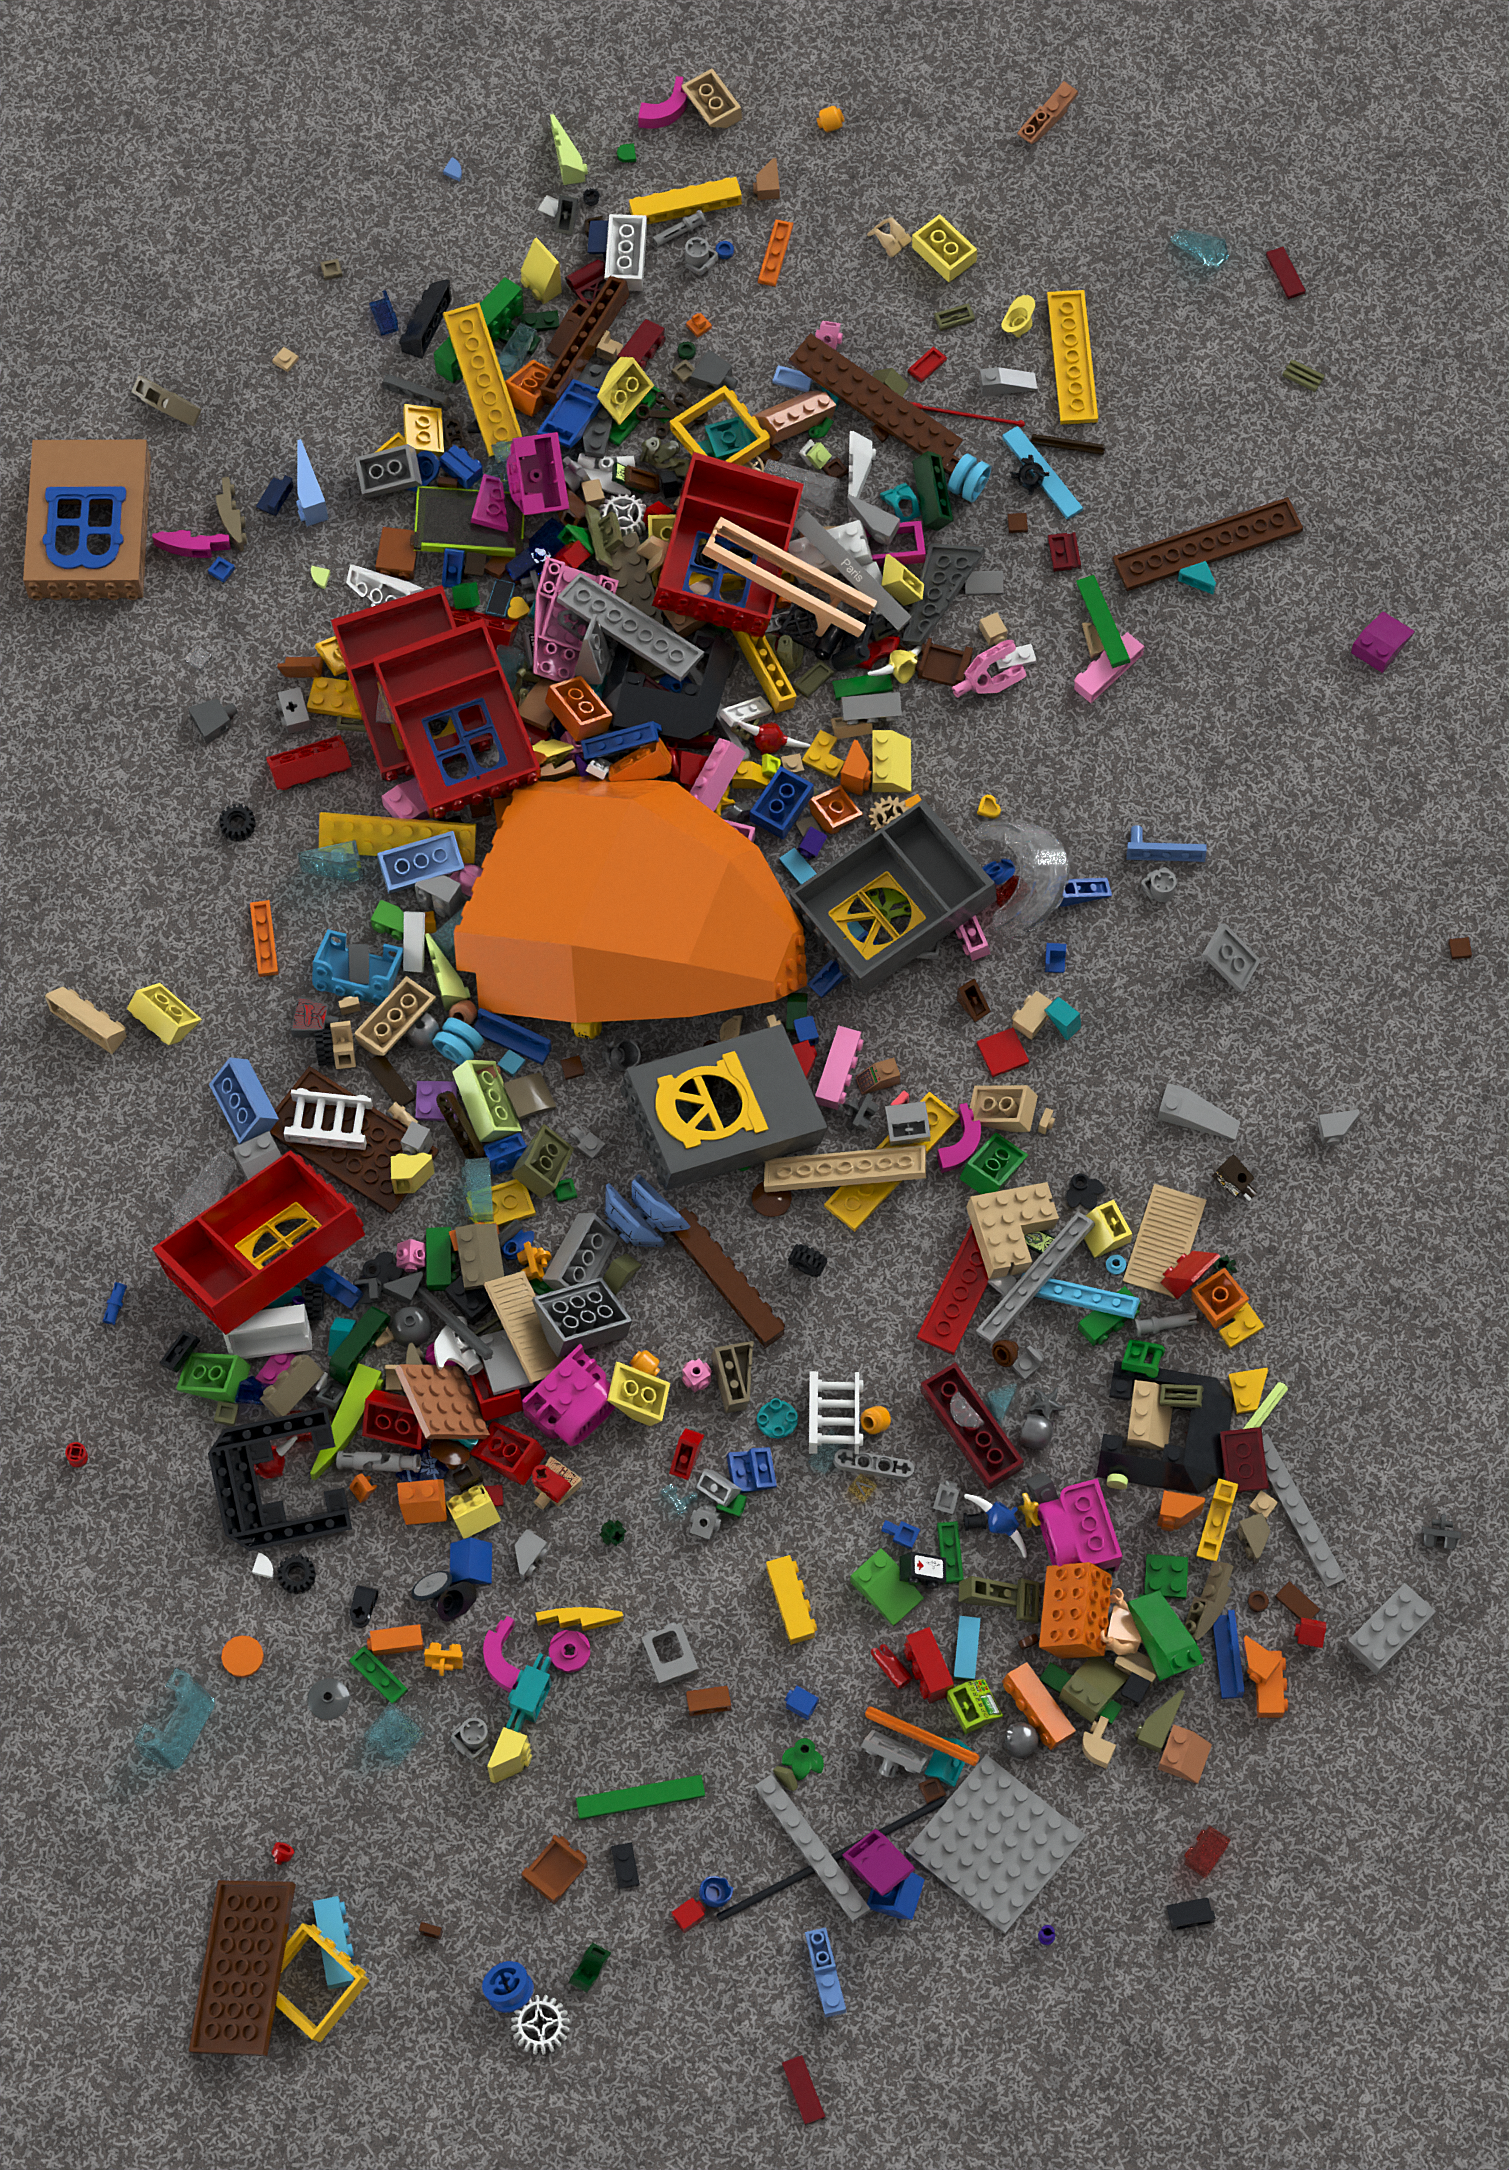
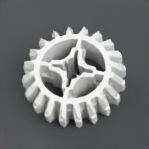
M618 493V497L615 498L611 495L610 500L605 499L604 504H601L599 510L601 519L611 511L617 514L622 536L637 532L638 536H641L642 531L646 530L645 523L642 521L646 505L642 504L641 499L636 500L635 495L629 497L628 493L625 496H621ZM636 512L637 515H638V518H637V520L634 522L632 517H633V514Z
M535 1995V2002H532L530 1998L528 2005H524L521 2008L522 2011L519 2009L514 2011L519 2017H512L511 2021L517 2025L511 2026V2030L514 2032L518 2031L513 2037L514 2039H520L518 2042L520 2047L527 2043L525 2046L526 2052L532 2046L533 2054L536 2055L538 2048H541L542 2054L545 2055L546 2047H549V2050L554 2052L553 2044L555 2043L557 2047H561L558 2039H567L566 2035L562 2032L567 2033L570 2029L563 2025L569 2024L570 2020L569 2018H563L568 2013L567 2010L560 2011L563 2007L562 2003L554 2006L556 2004L555 1998H552L548 2003L547 1995H544L543 2001H540L539 1995ZM542 2008L552 2011L558 2019L546 2018L542 2013ZM535 2009V2017L523 2024L526 2015ZM539 2015L541 2017V2020H543V2023L546 2022V2024L543 2025L542 2034L540 2033V2029H538V2026L535 2027V2025L538 2024ZM554 2026H558L555 2034L546 2040V2032L554 2028ZM524 2030L536 2032L539 2041L527 2037Z

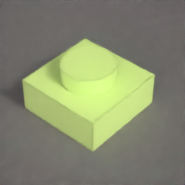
M818 442L806 454V457L816 469H821L831 458V454L821 442Z

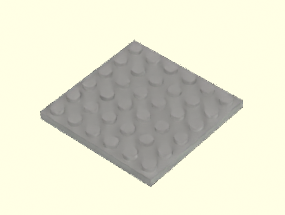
M986 1754L905 1852L1006 1934L1086 1835Z

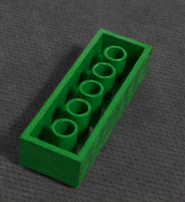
M506 277L480 303L492 342H496L503 329L509 323L512 324V320L516 316L519 317L524 311L522 288ZM449 336L434 352L436 373L454 384L457 380H461L463 376Z

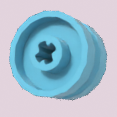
M968 453L965 454L952 472L948 483V490L956 495L962 493L963 499L971 503L974 502L989 479L991 466L983 461L977 463V459Z
M452 1017L446 1020L442 1026L443 1032H438L432 1041L433 1046L439 1053L458 1065L463 1064L466 1060H472L474 1058L473 1052H478L484 1043L482 1036L474 1028Z

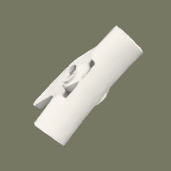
M584 453L579 454L577 463L583 467L591 480H600L603 491L616 495L620 493L623 496L628 493L631 496V491L612 481L613 464L616 462L624 466L635 467L634 456H604V459L587 457Z
M456 1316L468 1327L466 1318ZM446 1325L434 1342L437 1368L442 1370L445 1362L452 1360L462 1366L468 1375L478 1373L483 1368L478 1354Z

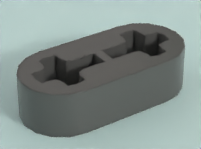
M747 803L737 804L730 809L726 818L732 822L744 823L750 818L752 807Z

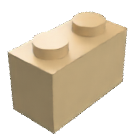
M1038 991L1032 996L1029 995L1023 1003L1024 1007L1021 1010L1018 1009L1012 1016V1027L1032 1040L1049 1019L1044 1009L1053 1001Z

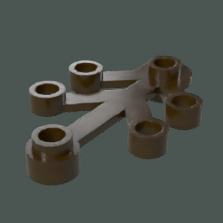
M658 392L655 397L656 403L664 405L669 411L650 410L649 406L641 404L637 406L635 416L639 421H646L649 418L669 419L664 425L656 429V437L664 439L670 430L669 421L684 412L676 405H683L686 409L694 405L681 392L675 394L674 403L667 398L664 392ZM662 396L664 400H659L658 397ZM677 397H681L683 400L679 401ZM708 412L702 414V418L694 419L685 425L684 428L688 431L695 424L702 425L706 423ZM662 430L664 434H659L658 431Z

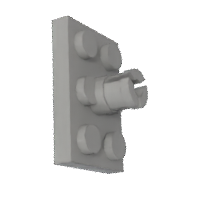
M1226 924L1218 926L1202 954L1238 992L1244 991L1261 961Z
M873 1729L864 1739L861 1746L871 1755L884 1757L879 1773L890 1778H895L899 1765L905 1766V1770L911 1773H920L931 1756Z

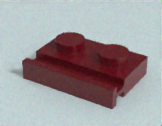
M1075 532L1071 534L1048 535L1047 539L1053 572L1072 570V568L1081 569Z

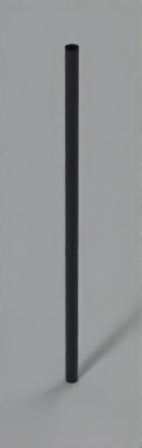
M941 1797L878 1831L886 1836L942 1807L946 1800L944 1797ZM860 1840L831 1854L835 1861L844 1858L843 1854ZM810 1865L716 1914L721 1922L810 1876L815 1871Z

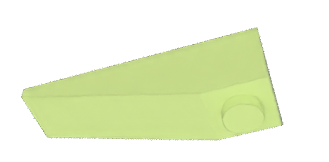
M550 115L563 184L585 182V175H588L587 165L583 164L581 155L555 115Z
M429 933L425 934L427 948L445 1011H448L456 1002L471 998L468 986L464 987L462 979Z

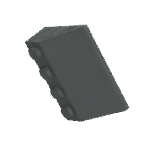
M602 1277L542 1294L532 1299L547 1342L558 1358L569 1355L579 1344L585 1350L625 1338L632 1324V1319Z

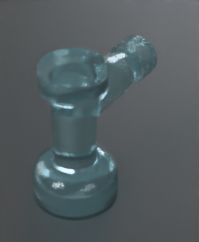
M672 1483L663 1488L661 1494L665 1498H670L677 1509L675 1512L677 1515H681L688 1510L686 1505L693 1500H697L698 1496L696 1492H692L690 1495L679 1499L676 1494L677 1486L675 1483Z

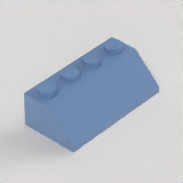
M229 1058L209 1083V1086L239 1144H242L270 1131L279 1118L249 1060Z

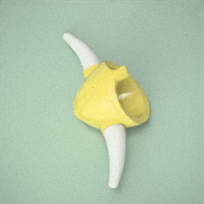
M916 646L911 651L894 650L890 653L887 666L875 671H869L868 675L882 676L893 673L900 683H907L916 672L917 656L920 654L922 646Z

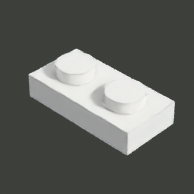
M1028 644L1016 647V650L1005 656V659L996 661L1000 672L1015 665L1021 664L1026 666L1035 664L1036 657L1032 645Z

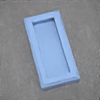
M778 365L772 383L808 392L813 380L801 371Z

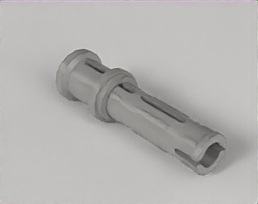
M697 210L695 214L688 218L684 217L681 220L682 222L653 236L652 240L656 247L685 232L691 233L693 229L700 225H706L707 221L702 211Z
M1195 1311L1191 1313L1162 1318L1151 1316L1150 1319L1145 1320L1134 1319V1329L1137 1337L1147 1333L1158 1334L1160 1330L1196 1325L1197 1320L1195 1319L1197 1317Z

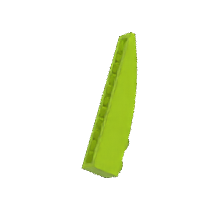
M358 1363L331 1425L335 1447L320 1450L310 1472L313 1480L316 1481L333 1464L338 1451H344L358 1431L364 1419L365 1399L374 1389L381 1391L384 1385L381 1371Z

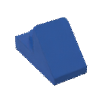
M445 548L441 584L443 587L451 588L462 583L465 565H463L465 550Z

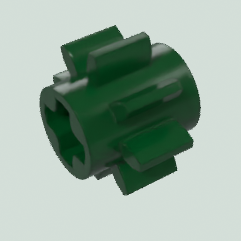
M1228 1255L1219 1258L1212 1265L1215 1269L1213 1274L1223 1269V1266L1227 1268L1226 1270L1231 1276L1233 1273H1237V1269L1234 1267L1236 1265L1235 1259L1230 1261Z
M609 1520L602 1525L599 1536L603 1538V1542L609 1546L612 1543L614 1546H617V1544L624 1541V1533L627 1530L622 1527L623 1524L617 1520L614 1523L612 1520Z

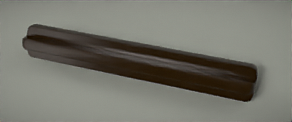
M1032 434L1031 443L1035 445L1100 455L1105 453L1104 444Z

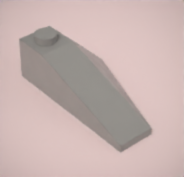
M1167 1084L1158 1120L1236 1140L1240 1121L1191 1090Z

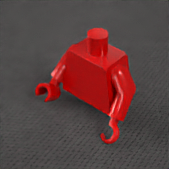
M666 742L665 746L672 756V775L677 782L685 783L684 789L690 793L709 756L677 750L676 752L677 743L674 742L671 748L668 746V742Z

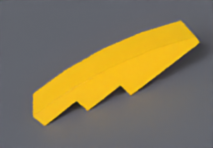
M559 1608L535 1613L538 1626L559 1621L560 1628L581 1624L583 1631L624 1621L622 1612L603 1608Z

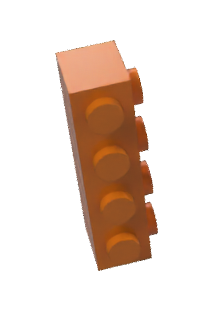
M1026 1662L1007 1673L1002 1680L1004 1689L1007 1693L1011 1694L1018 1709L1023 1711L1028 1718L1029 1724L1036 1729L1042 1743L1048 1746L1051 1751L1070 1739L1076 1730L1030 1665Z

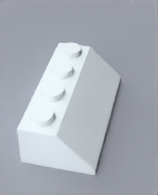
M609 214L605 280H608L610 276L627 281L629 291H643L647 236L646 216Z

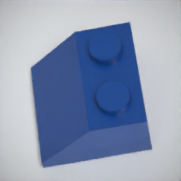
M912 1872L908 1878L899 1882L889 1893L883 1896L872 1888L867 1905L870 1910L898 1919L912 1920L925 1879Z

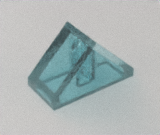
M1015 1383L987 1392L986 1400L991 1413L999 1426H1001L1016 1394L1018 1385Z

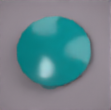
M774 1398L762 1406L757 1415L759 1429L770 1438L780 1439L787 1437L797 1426L798 1414L791 1404L778 1398Z

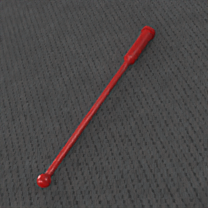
M910 402L920 410L1018 425V427H1024L1025 425L1023 420L1013 421L922 406L921 403Z

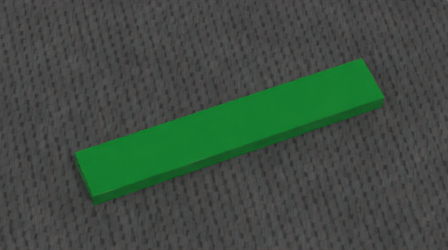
M1091 575L1076 580L1080 594L1112 669L1131 663L1095 576Z
M702 1775L577 1797L576 1803L579 1820L702 1798L705 1797Z

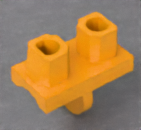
M528 1241L524 1243L525 1249L517 1253L518 1260L522 1265L529 1263V1266L521 1271L525 1272L528 1281L535 1278L543 1281L542 1278L545 1275L543 1267L548 1266L547 1262L552 1258L551 1253L544 1251L542 1247L538 1249L531 1247V1243Z
M431 1642L429 1648L425 1649V1666L439 1670V1676H444L445 1670L463 1669L461 1645L452 1644L449 1646V1651L441 1650V1644Z

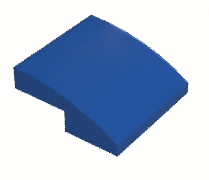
M770 1447L750 1448L749 1451L729 1452L726 1455L730 1480L741 1488L739 1494L777 1487Z

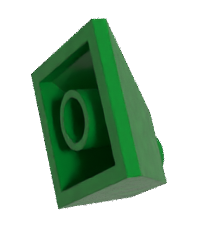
M567 524L557 536L565 545L577 540L582 543L591 554L583 563L595 554L592 537L588 529Z

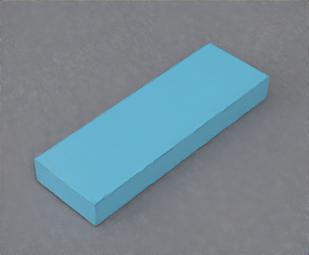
M959 1617L954 1669L955 1679L975 1681L981 1618Z

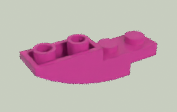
M185 530L152 533L153 542L156 547L180 556L212 558V551L231 550L229 534H216L214 536L198 535L192 537L191 532Z

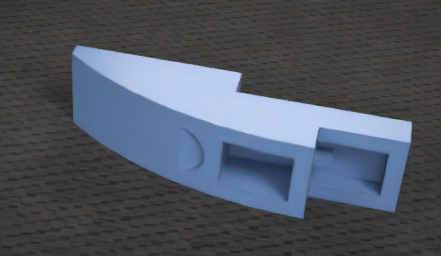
M826 1928L805 1932L825 2018L846 2013Z

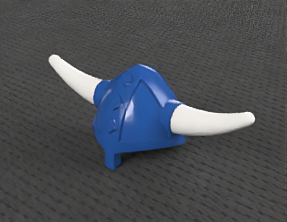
M965 1494L964 1497L979 1505L988 1515L989 1531L996 1534H1007L1018 1545L1023 1557L1026 1558V1547L1017 1530L1020 1525L1014 1516L1018 1509L1013 1507L1012 1510H1009L999 1501L992 1505L980 1497Z

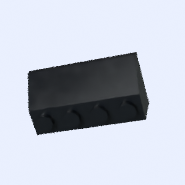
M445 279L430 283L428 289L424 290L420 305L417 304L413 319L408 321L406 333L400 337L399 344L403 353L423 359L443 319V313L447 311L452 301L450 280Z

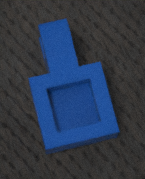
M885 1520L881 1531L894 1535L892 1542L912 1550L920 1529L903 1521L897 1526Z

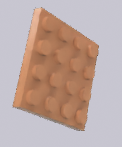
M399 1364L395 1368L426 1439H486L490 1435L459 1366L444 1365L442 1370H439L437 1365Z

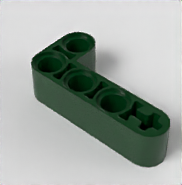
M374 1306L367 1310L332 1355L329 1362L331 1378L347 1387L349 1386L358 1363L389 1325L390 1315Z

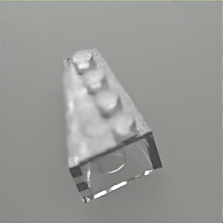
M768 459L763 472L804 484L799 504L810 512L816 513L829 521L840 491V479Z
M219 1149L170 1210V1217L181 1226H184L221 1200L235 1172L236 1160Z

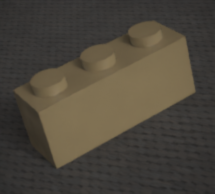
M298 1355L293 1358L289 1368L282 1371L277 1376V1381L264 1390V1395L260 1400L275 1416L287 1415L324 1374L309 1356Z

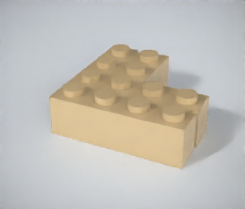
M1047 1182L970 1197L966 1208L989 1279L1005 1277L1008 1271L1010 1275L1027 1272L1032 1264L1024 1234L1055 1228L1059 1217L1054 1202H1051L1052 1195Z

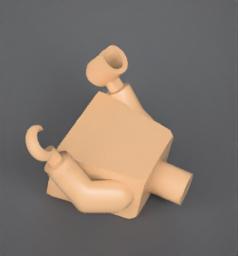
M1116 1588L1111 1591L1112 1595H1110V1603L1116 1604L1113 1606L1109 1617L1106 1637L1104 1630L1100 1632V1637L1107 1645L1105 1650H1112L1117 1655L1137 1653L1140 1642L1143 1643L1127 1603L1123 1599V1591Z

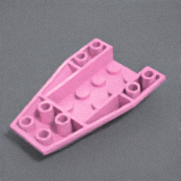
M546 557L536 591L533 674L557 682H563L575 676V666L577 665L583 642L558 624V614L563 610L569 609L557 602V596L580 572L613 594L616 593L618 580L603 575L595 576L565 566V562ZM570 615L563 616L565 623L571 622L573 625L576 623L569 620ZM582 624L579 625L578 633L582 636L585 635L586 627Z

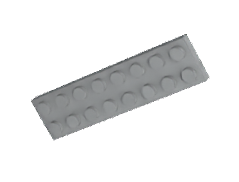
M581 572L557 596L559 604L573 611L589 623L593 614H597L604 633L680 682L704 657V651Z

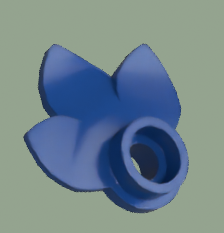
M521 1229L501 1248L504 1257L508 1260L517 1259V1253L525 1249L524 1243L529 1241L532 1245L534 1232L527 1231L524 1233ZM511 1249H516L515 1252L510 1253Z

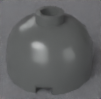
M408 1306L395 1313L391 1322V1332L399 1345L408 1348V1345L413 1342L414 1346L418 1347L425 1343L431 1335L432 1324L424 1310Z

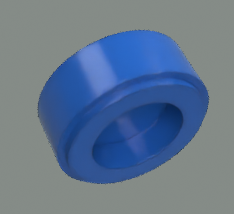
M721 241L716 245L715 251L720 259H729L734 254V247L728 241Z

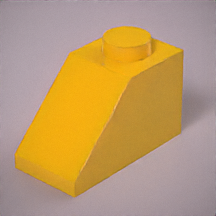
M741 761L732 778V788L765 789L771 781V777L762 773L761 765L752 761Z

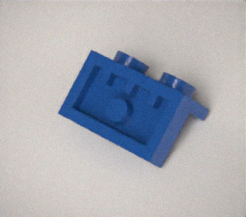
M520 1132L483 1146L493 1175L514 1168L518 1159L527 1148Z

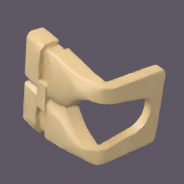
M892 217L881 221L867 234L868 236L875 234L878 237L883 248L885 247L887 250L886 253L889 257H894L912 241L910 235L905 233V229ZM889 222L890 234H885L878 229Z

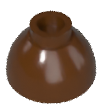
M1004 1339L998 1340L992 1345V1356L1000 1366L1010 1367L1018 1358L1019 1347L1016 1342Z

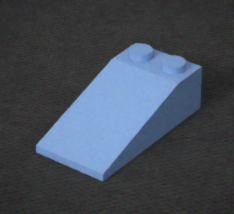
M300 439L297 440V493L299 500L296 501L300 520L305 521L306 526L328 520V514L323 494Z
M453 831L377 853L388 894L413 887L418 881L448 875L465 869Z

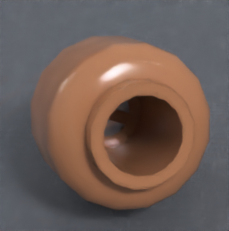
M460 1000L450 1008L448 1015L449 1018H456L470 1025L477 1017V1008L469 1000Z

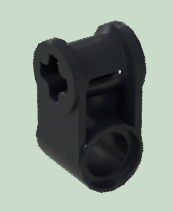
M361 1585L356 1586L349 1613L354 1626L363 1628L369 1624L378 1599V1589Z

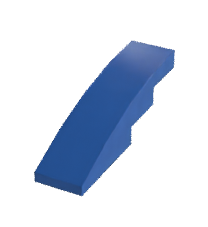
M865 930L857 940L865 942L869 933ZM874 939L873 945H881ZM830 960L807 985L823 998L844 980L847 975L844 976L840 972L836 961L832 962Z

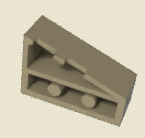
M754 1341L717 1347L712 1352L711 1360L725 1413L742 1411L747 1408L750 1399Z

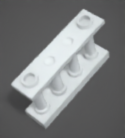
M303 1088L291 1089L292 1100L297 1101L293 1126L285 1127L284 1130L286 1142L366 1150V1137L361 1134L364 1110L372 1109L373 1107L371 1098L365 1095L347 1096L310 1092ZM305 1102L317 1103L314 1124L311 1129H303L301 1127ZM325 1104L337 1106L334 1126L331 1131H323L321 1129ZM345 1107L357 1108L353 1132L342 1133L341 1131Z
M810 1371L809 1454H817V1446H822V1444H855V1454H859V1446H863V1434H859V1392H863V1380H859V1372H855V1382H822V1380L818 1379V1372ZM822 1390H855V1400L822 1399V1397H818V1392H822ZM822 1408H855V1418L822 1417V1415H818V1410H822ZM822 1426H855V1436L822 1435V1433H818V1428H822Z

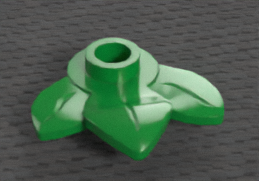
M808 1738L799 1739L795 1746L787 1749L782 1756V1764L792 1765L793 1774L799 1781L805 1778L810 1770L820 1774L823 1771V1757L815 1751V1744ZM802 1745H807L809 1747V1751L807 1753H803L801 1751Z

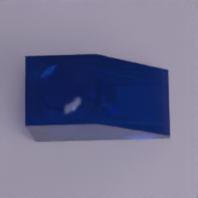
M541 544L527 548L508 562L505 568L513 581H517L530 576L529 571L535 570L536 575L542 574L546 557H552L545 546Z

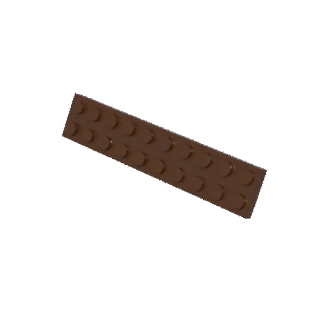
M811 333L789 358V364L919 455L926 451L939 454L944 464L963 442L962 438Z
M1289 497L1115 555L1112 561L1126 591H1130L1177 575L1183 568L1204 561L1209 564L1303 532V526Z

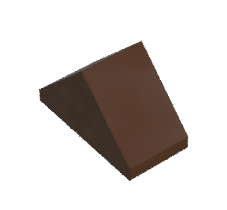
M974 978L957 989V1001L974 1022L991 1012Z

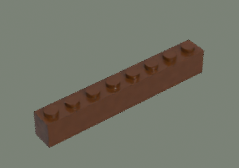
M613 276L608 278L540 387L543 402L555 406L571 381L578 379L606 330L608 331L629 297L627 281Z
M686 1207L678 1213L691 1227L686 1230L670 1231V1233L766 1349L784 1335L785 1324L779 1317L776 1318L771 1313L773 1310L767 1302H762L757 1289L754 1286H749L744 1273L738 1272L735 1269L734 1261L722 1253L721 1245L717 1241L713 1242L708 1229L705 1226H700L693 1211L689 1212Z

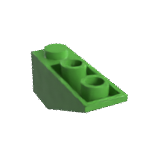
M380 900L371 918L373 929L381 934L384 932L391 934L396 940H404L403 911L398 906Z

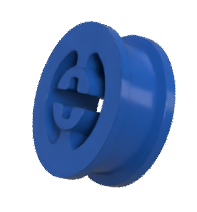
M506 1961L497 1964L488 1971L482 1983V1990L490 2005L496 2011L509 2013L522 2008L530 2000L534 1984L523 1965L514 1961ZM505 1981H507L508 1986H509V1988L511 1989L512 1992L508 1993L509 1991H508L507 1986H506L505 1983H504Z

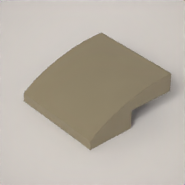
M541 1073L523 1076L503 1084L519 1120L536 1113L540 1115L556 1108V1104Z

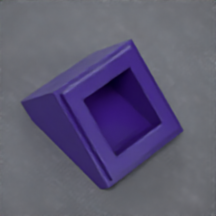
M578 753L575 754L579 775L581 777L590 775L591 773L586 771L589 764Z

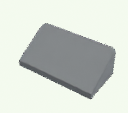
M973 571L965 582V595L1004 594L1003 571Z
M704 1469L696 1486L697 1489L724 1507H727L741 1491V1488L717 1472Z

